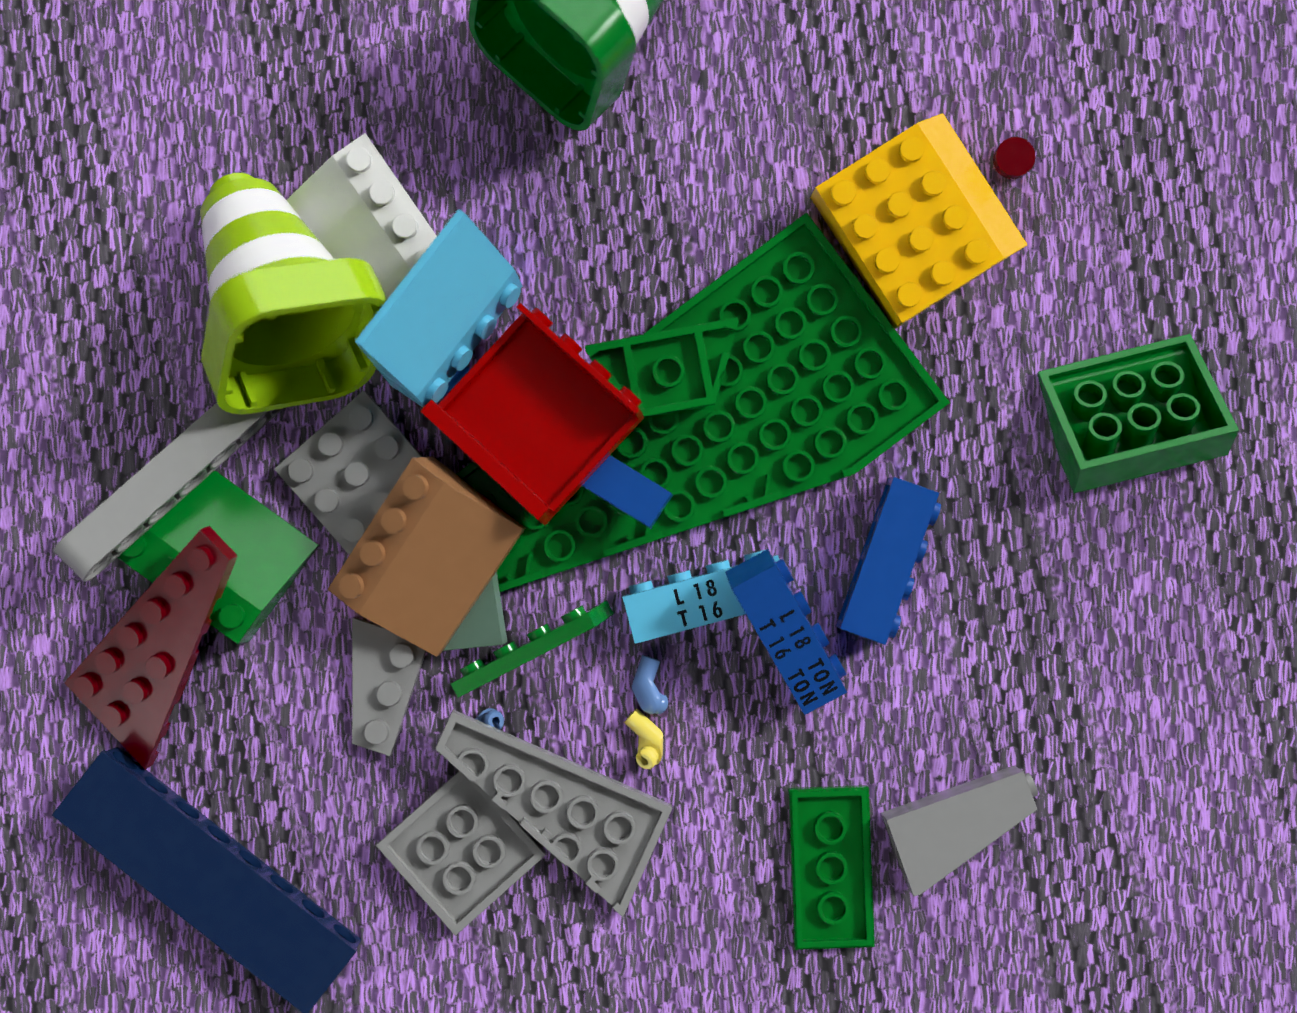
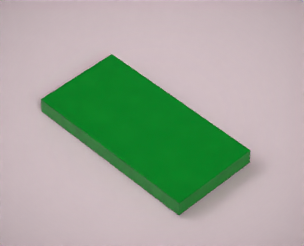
M867 785L788 788L795 950L875 947L869 787Z

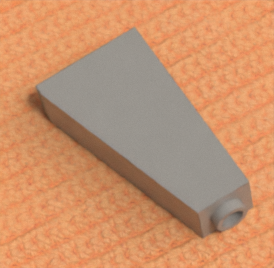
M1014 765L881 813L906 886L914 897L924 893L1038 810L1033 798L1038 796V791L1030 773L1025 774L1023 770Z

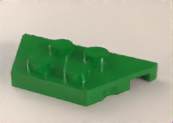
M738 317L585 345V351L592 361L595 359L609 371L612 376L608 381L614 387L620 390L625 386L641 400L642 403L638 408L641 410L644 418L715 405L739 324Z

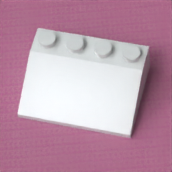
M366 133L332 155L286 200L334 259L357 258L369 263L387 299L437 237Z

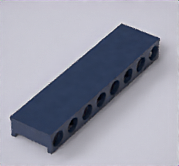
M118 747L108 751H101L52 814L58 821L302 1013L310 1012L357 952L356 948L362 941L356 934Z

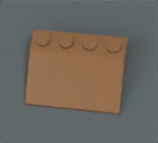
M433 456L412 458L327 590L357 614L437 657L445 649L525 530V527Z

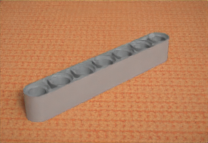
M218 403L214 404L67 533L55 546L54 553L84 582L93 579L283 408L253 414H232L222 410Z

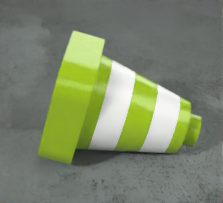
M231 173L219 178L211 186L209 195L203 201L200 209L210 299L201 362L219 407L232 414H253L332 400L356 391L370 380L376 367L354 341L387 301L372 266L366 261L357 258L334 259L272 183L264 179L254 178L246 173Z

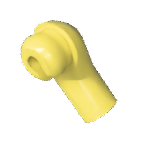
M636 708L624 723L639 736L638 753L636 754L637 764L643 769H652L660 763L663 756V732Z

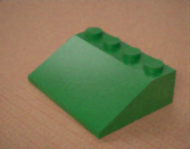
M1191 334L1038 371L1037 374L1058 457L1074 494L1226 456L1239 432Z
M215 470L117 558L153 583L201 529L210 526L238 555L222 597L216 601L210 615L212 620L210 625L236 644L251 641L316 551L319 544Z

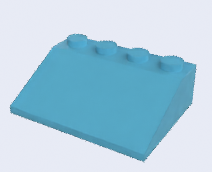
M458 209L354 342L390 386L421 407H424L431 399L436 403L443 398L447 392L450 380L457 371L463 370L469 364L473 350L482 339H487L493 333L497 319L506 308H510L516 303L523 286L515 269L463 211Z

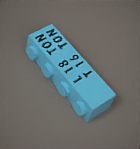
M765 550L744 555L745 561ZM772 555L775 562L779 560L778 555ZM724 560L706 565L707 573L692 577L690 570L667 576L668 584L653 587L651 580L628 586L630 594L623 595L622 598L634 643H641L745 615L746 613L733 593L725 574L726 571L735 566L730 567L729 560Z

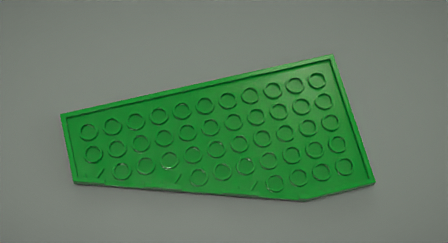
M807 212L644 333H655L738 317L739 322L716 404L644 418L611 454L612 457L672 493L673 496L652 529L582 486L556 515L544 525L476 462H471L456 474L525 527V530L497 570L500 592L854 475L950 403Z

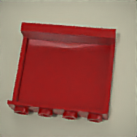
M520 303L516 308L521 315L439 404H436L431 399L420 412L538 521L546 525L644 419V416L638 408L642 402L632 391L625 386L620 390L614 387L608 381L612 375L595 359L590 364L579 355L582 348L570 336L564 333L559 338L549 329L553 322L536 307L530 312Z

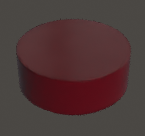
M1008 138L994 152V167L1001 176L1007 179L1021 178L1033 167L1036 158L1035 150L1031 143L1024 138Z

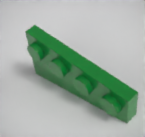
M607 600L587 611L581 605L562 615L561 618L564 623L551 629L547 623L528 633L527 636L530 641L517 647L515 641H512L495 650L493 654L496 659L484 665L480 658L459 669L462 677L452 682L451 686L459 698L589 631L614 613Z

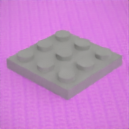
M363 390L275 467L274 470L350 555L411 459L423 456L368 393Z
M460 771L452 776L376 845L455 936L546 856V851L519 825L515 818L505 809L502 810L485 791L473 781L471 782Z

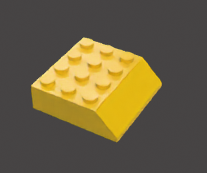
M943 113L914 124L815 187L810 197L894 329H897L1028 245Z

